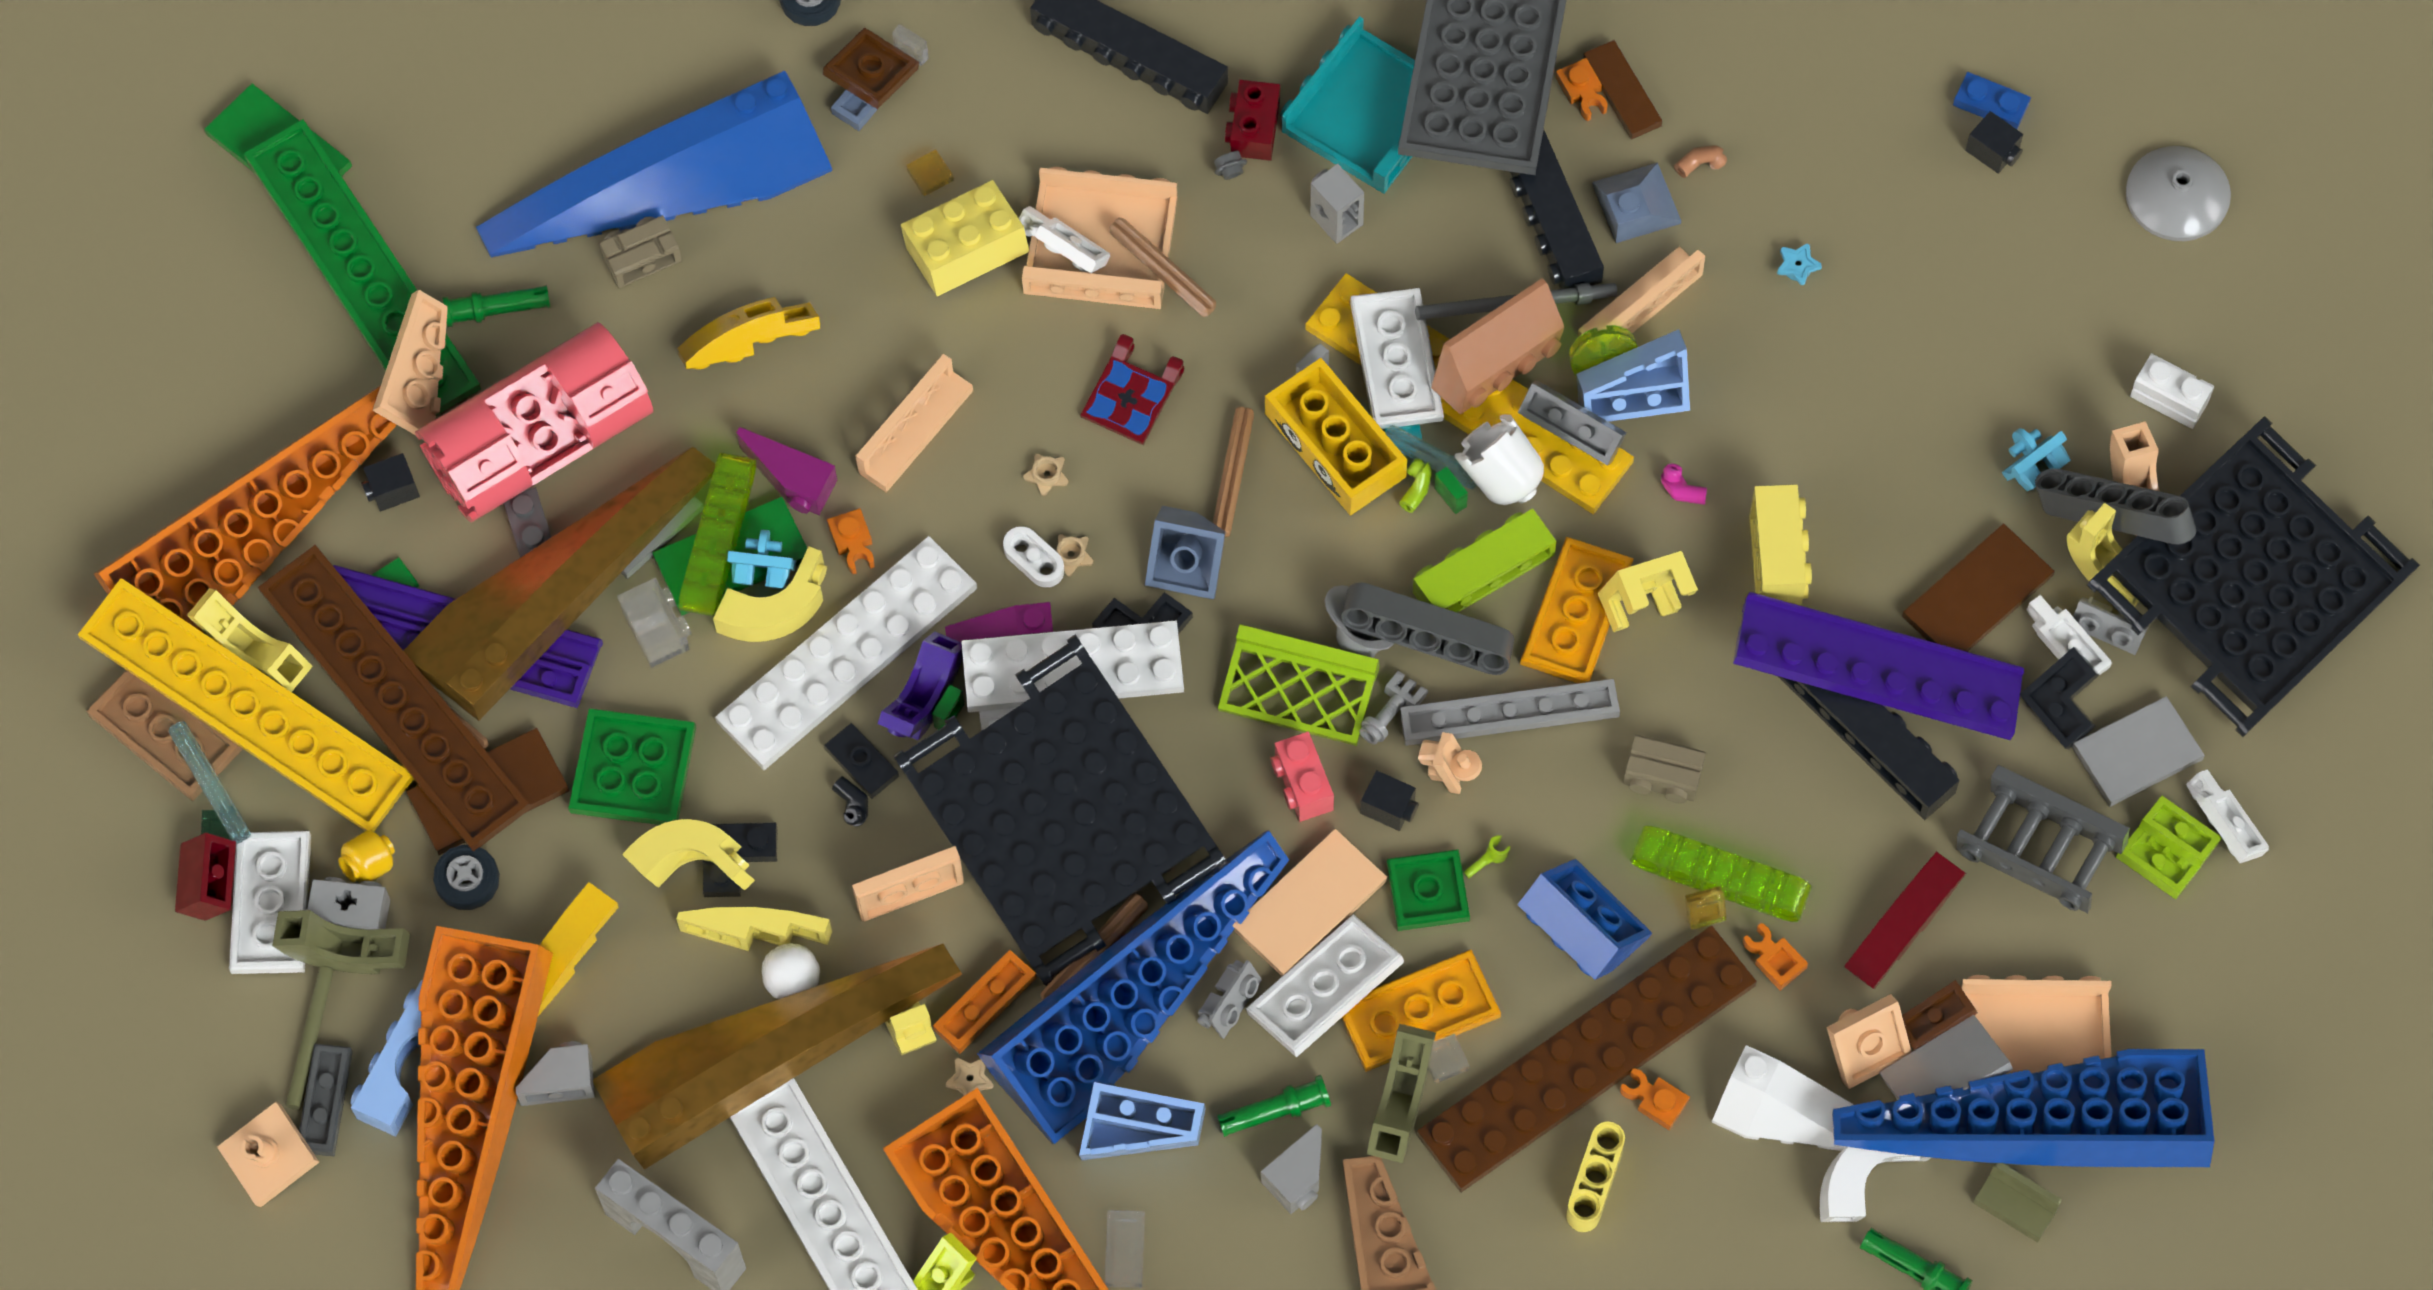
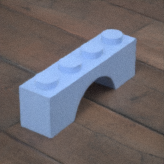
M423 980L420 981L416 990L411 989L406 996L403 1005L405 1010L399 1021L395 1020L390 1025L386 1034V1045L381 1053L377 1052L373 1056L368 1068L370 1074L363 1085L359 1084L356 1087L350 1102L356 1119L395 1137L413 1106L408 1093L401 1086L400 1077L406 1058L413 1050L421 1046L418 1044V1028H421V1011L418 1008Z

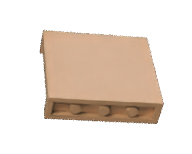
M1062 167L1040 168V185L1036 210L1050 220L1057 218L1109 252L1110 258L1106 266L1093 273L1084 272L1077 269L1070 259L1062 254L1048 250L1044 246V242L1035 236H1031L1027 266H1024L1022 274L1023 294L1161 309L1165 282L1110 234V226L1116 219L1124 218L1169 258L1178 200L1177 183L1170 182L1164 178H1154L1152 180L1138 179L1128 174L1118 176L1102 175L1093 170L1075 172L1068 171Z
M1973 975L1968 977V979L1962 980L1960 987L1978 1012L1975 1017L2012 1065L2013 1070L2006 1074L2029 1070L2031 1073L2045 1071L2049 1065L2062 1063L2064 1067L2083 1063V1058L2098 1055L2100 1059L2112 1057L2108 997L2112 986L2111 981H2101V978L2096 976H2085L2079 980H2064L2061 976H2046L2042 980H2027V977L2021 975L2008 976L2005 980L1990 979L1986 975Z

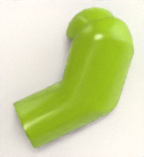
M1415 458L1407 469V473L1416 479L1399 502V505L1409 513H1413L1427 495L1431 480V465L1428 462L1425 464L1420 458Z

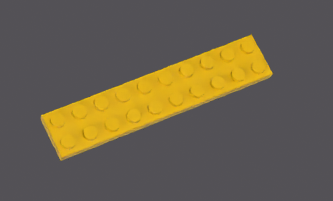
M1345 273L1306 322L1305 330L1361 365L1350 298L1351 296L1377 292ZM1427 325L1436 372L1443 345L1450 339ZM1513 379L1504 390L1494 391L1488 395L1479 407L1474 408L1472 406L1462 414H1459L1440 396L1444 419L1468 435L1485 422H1488L1492 427L1502 422L1500 420L1501 415H1511L1544 464V474L1541 481L1593 515L1633 464L1634 456L1619 448L1613 462L1606 465L1519 414L1518 411L1529 389Z
M122 578L78 633L79 638L364 831L370 830L375 832L413 780L405 768Z

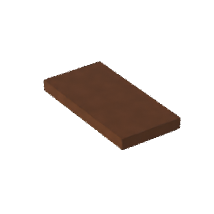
M2003 523L1904 610L1902 617L1927 641L1968 652L2051 579L2055 571Z
M537 728L487 752L529 802L530 810L569 792V788ZM419 786L406 791L438 855L465 843Z

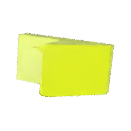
M949 1233L941 1238L913 1282L918 1290H961L975 1276L970 1268L977 1258L952 1233Z

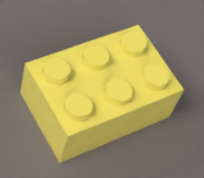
M993 180L900 224L906 249L936 296L944 294L1029 252L1024 226Z
M1798 485L1755 486L1749 522L1755 593L1801 606L1802 600L1808 599V584L1812 582L1811 563H1806L1805 553L1809 550L1808 530H1803V519L1806 518L1805 497H1799Z

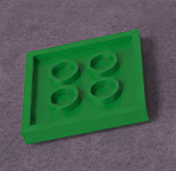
M589 708L568 807L571 814L655 825L678 820L696 733L695 722Z

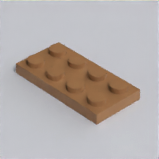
M127 670L86 711L91 719L192 802L242 751L240 746Z

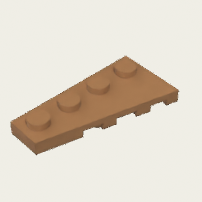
M1376 1156L1344 1159L1343 1170L1360 1289L1436 1290L1426 1269L1423 1256L1413 1238L1407 1218L1402 1212L1398 1197L1382 1159Z

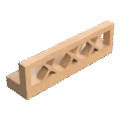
M1679 246L1579 328L1577 336L1602 359L1703 275L1705 255L1697 250L1689 256Z
M943 354L856 455L859 474L886 493L973 392V385L953 372L951 358Z

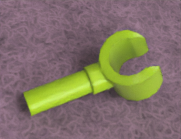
M1496 835L1492 837L1486 853L1463 871L1468 879L1491 862L1502 863L1506 860L1510 846L1504 851L1494 849L1500 843L1502 836Z

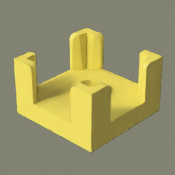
M1682 551L1618 570L1599 591L1598 596L1613 632L1629 627V622L1620 602L1622 600L1627 613L1630 615L1648 606L1649 601L1646 594L1651 593L1660 615L1664 617L1677 613L1681 609L1680 600L1672 583L1673 579L1681 595L1688 594L1690 596L1695 594L1698 588Z

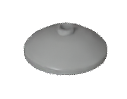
M2168 146L2147 153L2134 165L2126 184V201L2132 216L2145 230L2167 240L2190 241L2211 233L2221 224L2230 205V185L2224 171L2211 157L2193 148ZM2176 180H2184L2187 184L2181 185Z

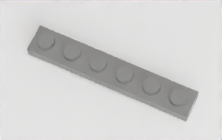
M1614 679L1400 707L1405 746L1422 744L1424 739L1440 741L1442 732L1452 733L1455 739L1617 718L1620 715Z

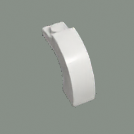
M1845 1147L1832 1161L1824 1176L1820 1192V1221L1857 1222L1866 1217L1865 1183L1870 1171L1877 1164L1883 1162L1928 1161L1931 1158Z

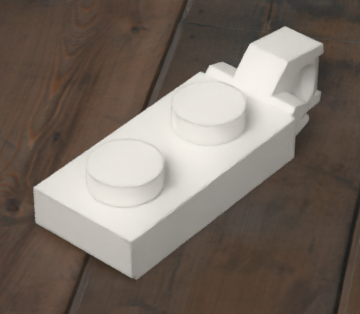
M1031 206L1023 209L1019 220L1024 226L1027 237L1035 236L1044 242V246L1048 250L1067 257L1081 271L1093 273L1106 266L1110 258L1109 252L1057 218L1050 220Z
M2041 595L2029 603L2026 611L2035 621L2032 627L2058 660L2070 649L2076 647L2099 674L2110 668L2111 660L2067 609L2062 610L2058 606L2052 609Z
M2208 770L2197 773L2186 784L2193 799L2200 805L2210 824L2218 831L2227 844L2228 850L2236 857L2239 863L2261 857L2269 850L2268 844L2230 789L2223 791Z

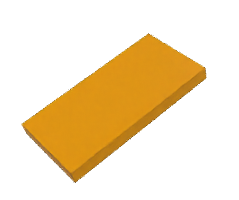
M1566 537L1521 657L1520 665L1574 683L1590 682L1610 628L1609 620L1598 593L1618 570L1631 567L1634 558Z
M1471 949L1376 987L1341 1019L1363 1068L1367 1072L1391 1062L1399 1024L1435 1032L1434 1044L1496 1020L1501 1017V1012Z

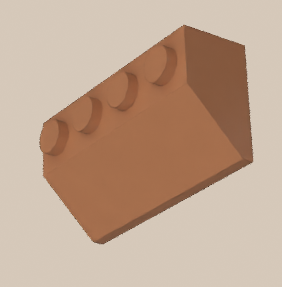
M1541 278L1444 343L1431 388L1459 414H1462L1472 406L1474 408L1479 407L1488 395L1496 390H1504L1516 376L1521 373L1523 375L1529 373L1537 362L1544 357L1551 358L1560 349V339L1564 330V324L1547 282Z

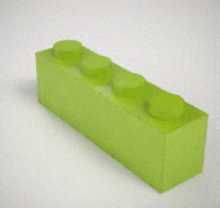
M1533 508L1524 514L1522 512L1515 513L1505 521L1502 527L1495 531L1490 529L1481 533L1475 539V542L1464 549L1463 547H1458L1452 550L1441 563L1435 566L1427 565L1419 570L1415 578H1413V594L1419 601L1459 613L1555 556L1556 540Z

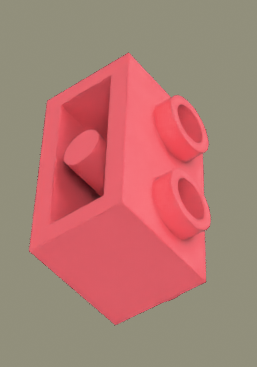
M1309 731L1276 742L1275 756L1270 757L1276 777H1282L1286 787L1283 789L1285 801L1290 810L1295 809L1299 822L1334 811V794Z

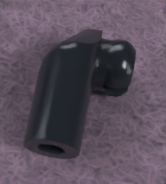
M841 776L834 783L832 791L846 801L845 813H843L844 821L849 825L858 827L868 817V796L844 776Z

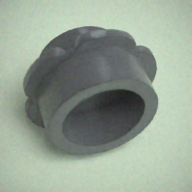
M1239 151L1222 155L1214 160L1216 166L1215 174L1218 176L1223 175L1224 180L1235 178L1244 172L1242 167L1247 164V160L1242 159Z

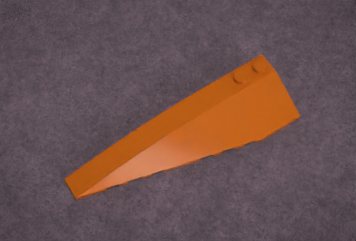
M381 385L95 572L94 576L107 595L122 578L203 632L187 614L209 588L217 590L233 606L248 591L257 578L267 570L285 547L295 539L322 509L331 496L341 488L350 475L369 457L378 444L397 426V424L372 411Z
M436 926L419 994L418 1008L421 1011V1028H418V1044L421 1045V1064L418 1066L420 1099L418 1100L417 1162L420 1163L419 1180H417L419 1218H416V1233L419 1234V1252L416 1253V1290H460L509 1132L518 1098L516 1087L523 1079L553 956L552 952L538 944Z
M978 1088L972 1090L883 1148L922 1211L946 1234L952 1233L977 1258L976 1261L1007 1290H1109Z

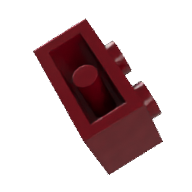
M1239 79L1238 92H1231L1229 112L1234 113L1233 122H1227L1225 130V142L1230 143L1231 152L1239 151L1243 158L1272 161L1280 107V84Z
M203 833L181 843L175 912L206 921L231 910L236 841Z

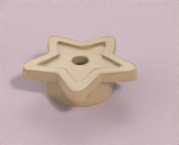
M1035 454L1033 468L1023 475L1025 481L1038 485L1042 496H1046L1053 486H1067L1069 482L1061 472L1065 462L1064 457L1054 459ZM1049 472L1050 475L1046 477L1044 473Z
M1063 534L1058 535V545L1055 551L1063 559L1066 576L1070 577L1078 566H1091L1093 564V559L1086 552L1088 537L1085 536L1078 539L1076 537H1066ZM1074 552V556L1070 557L1068 553Z
M956 1058V1073L946 1082L947 1088L956 1089L963 1096L976 1088L981 1092L982 1090L994 1087L992 1081L985 1075L986 1066L981 1059L968 1063L960 1058ZM967 1076H973L972 1081H967Z

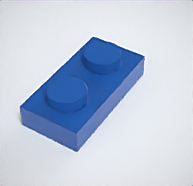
M1967 72L1954 99L1953 106L1983 118L1991 111L2018 129L2030 104L2031 97Z

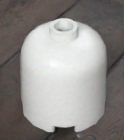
M1504 414L1500 416L1502 422L1492 427L1488 422H1485L1472 431L1461 443L1465 448L1464 451L1456 453L1455 458L1493 503L1500 505L1513 504L1518 501L1519 503H1524L1536 494V488L1544 474V464L1511 415Z

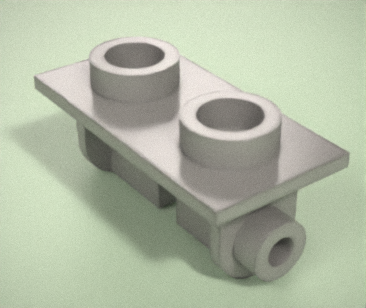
M2091 596L2089 599L2082 597L2073 617L2087 634L2136 655L2148 627L2138 636L2131 629L2133 625L2120 612L2118 616L2112 613L2113 607L2101 603Z
M1235 960L1233 964H1228L1215 986L1217 990L1224 992L1223 996L1211 992L1198 1011L1199 1018L1197 1022L1205 1028H1210L1212 1025L1222 1039L1236 1025L1240 1013L1249 999L1256 994L1262 980L1250 961L1246 960L1245 963Z

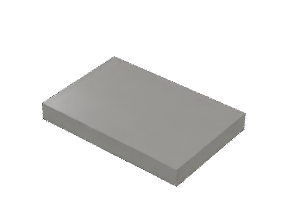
M2167 696L2084 737L2072 746L2109 807L2202 761L2205 756Z
M1972 1015L1879 1073L1888 1088L1899 1100L1901 1095L1914 1093L1915 1097L1932 1094L1935 1093L1936 1088L1950 1085L1952 1089L1963 1087V1090L1969 1088L1968 1082L2004 1075L2013 1070L2008 1058L1975 1015Z

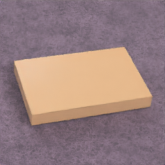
M956 846L853 884L855 902L861 920L864 922L962 885L964 879L960 856Z

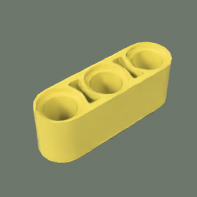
M1602 1122L1594 1128L1569 1198L1567 1221L1578 1232L1591 1231L1598 1225L1623 1153L1625 1134L1623 1129L1614 1122ZM1603 1137H1610L1614 1139L1617 1146L1612 1149H1604L1598 1144V1140ZM1590 1171H1599L1606 1179L1600 1183H1593L1586 1177V1174ZM1584 1204L1590 1206L1594 1214L1588 1217H1581L1574 1209L1578 1205Z

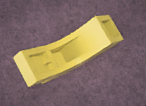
M2106 503L2097 512L2088 510L2067 535V546L2070 555L2088 581L2123 550L2112 534V524L2116 510ZM2113 575L2107 580L2134 607L2140 602Z
M808 546L791 583L775 595L752 597L727 588L713 618L716 632L741 641L763 642L784 637L801 628L815 615L823 602L820 585L826 575L827 566L824 565L822 551Z
M209 588L187 614L207 636L290 692L296 688L313 667L290 643L277 640L251 624L215 589Z
M681 819L658 825L640 836L622 854L645 878L658 888L676 869L695 860H707L715 863L743 890H746L755 881L745 871L750 865L737 853L741 846L720 828L700 820Z
M919 1001L899 1014L890 1017L885 1022L892 1040L901 1055L937 1041L931 1027L925 1004L920 1005Z

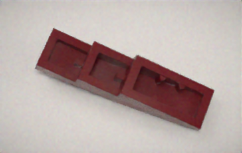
M1936 851L1886 911L1844 967L1872 989H1876L1895 962L1901 959L1919 933L1925 930L1967 873Z

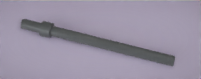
M1589 283L1574 284L1572 288L1550 290L1555 304L1574 302L1576 305L1589 304L1593 299L1617 296V286L1615 283L1590 286ZM1516 295L1416 306L1415 316L1417 320L1491 312Z

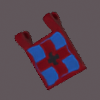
M1122 334L1080 416L1085 420L1144 445L1174 386L1184 373V361L1172 356L1166 365L1162 378L1126 362L1132 355L1135 345L1132 337Z

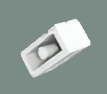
M2151 353L2135 380L2130 397L2193 429L2210 400L2214 385L2202 379H2196V376Z

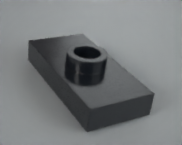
M852 723L824 745L827 753L871 799L899 777L898 771Z

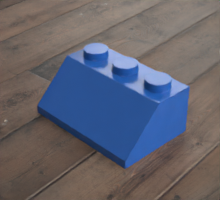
M1576 859L1541 873L1517 904L1526 912L1527 918L1533 924L1540 926L1551 937L1556 947L1566 951L1577 962L1579 969L1594 980L1614 971L1652 935V932Z

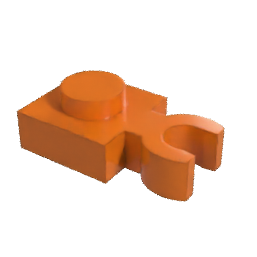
M1587 58L1556 71L1555 78L1570 104L1578 101L1581 102V115L1586 121L1591 120L1590 106L1599 107L1602 114L1607 113L1606 99L1602 95L1597 94L1601 92L1602 84Z
M861 508L827 519L838 554L848 553L847 564L849 571L853 575L857 574L855 562L858 559L867 560L870 569L874 568V556L866 548V546L872 545V538Z
M1760 923L1756 931L1763 937V940L1761 942H1754L1746 935L1743 938V945L1749 952L1760 955L1755 965L1781 991L1807 969L1808 962L1784 937L1775 944L1771 940L1770 929Z
M1633 1068L1630 1077L1638 1081L1639 1087L1632 1089L1622 1084L1620 1093L1627 1099L1641 1100L1638 1111L1667 1130H1670L1688 1104L1690 1096L1660 1077L1652 1085L1648 1083L1646 1075L1641 1070Z

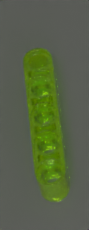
M720 452L718 455L680 593L679 609L681 611L715 616L723 597L731 563L727 562L728 551L735 552L756 473V458Z
M1649 825L1642 828L1630 859L1634 866L1646 872L1788 922H1798L1801 919L1812 889L1809 882L1798 876Z

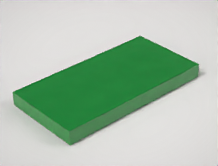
M251 83L204 130L209 138L255 173L245 159L244 153L299 122V120ZM312 131L340 175L343 176L352 167L351 161Z
M779 497L652 552L653 558L681 616L722 599L727 588L738 592L752 586L732 583V564L727 562L728 551L758 554V550L746 549V539H759L762 529L770 530V541L782 542V551H769V556L793 558V560L797 561L796 566L800 565L808 548L783 497ZM755 567L753 585L766 580L767 568Z

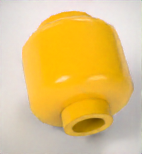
M369 830L344 843L340 851L341 857L338 859L343 874L351 882L375 881L393 867L392 854L395 853V849L387 836H379L377 833Z

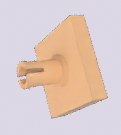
M1892 994L1859 1011L1855 1009L1844 1011L1837 1022L1827 1027L1841 1080L1848 1089L1878 1075L1880 1071L1912 1052L1899 1003Z
M278 1102L273 1103L217 1146L254 1204L258 1207L265 1205L319 1163V1160L283 1106Z

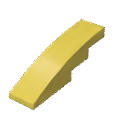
M714 907L678 912L676 918L681 932L746 951L750 950L754 938L780 946L789 944L792 936L795 935L828 945L832 934L829 919L795 911L770 908Z

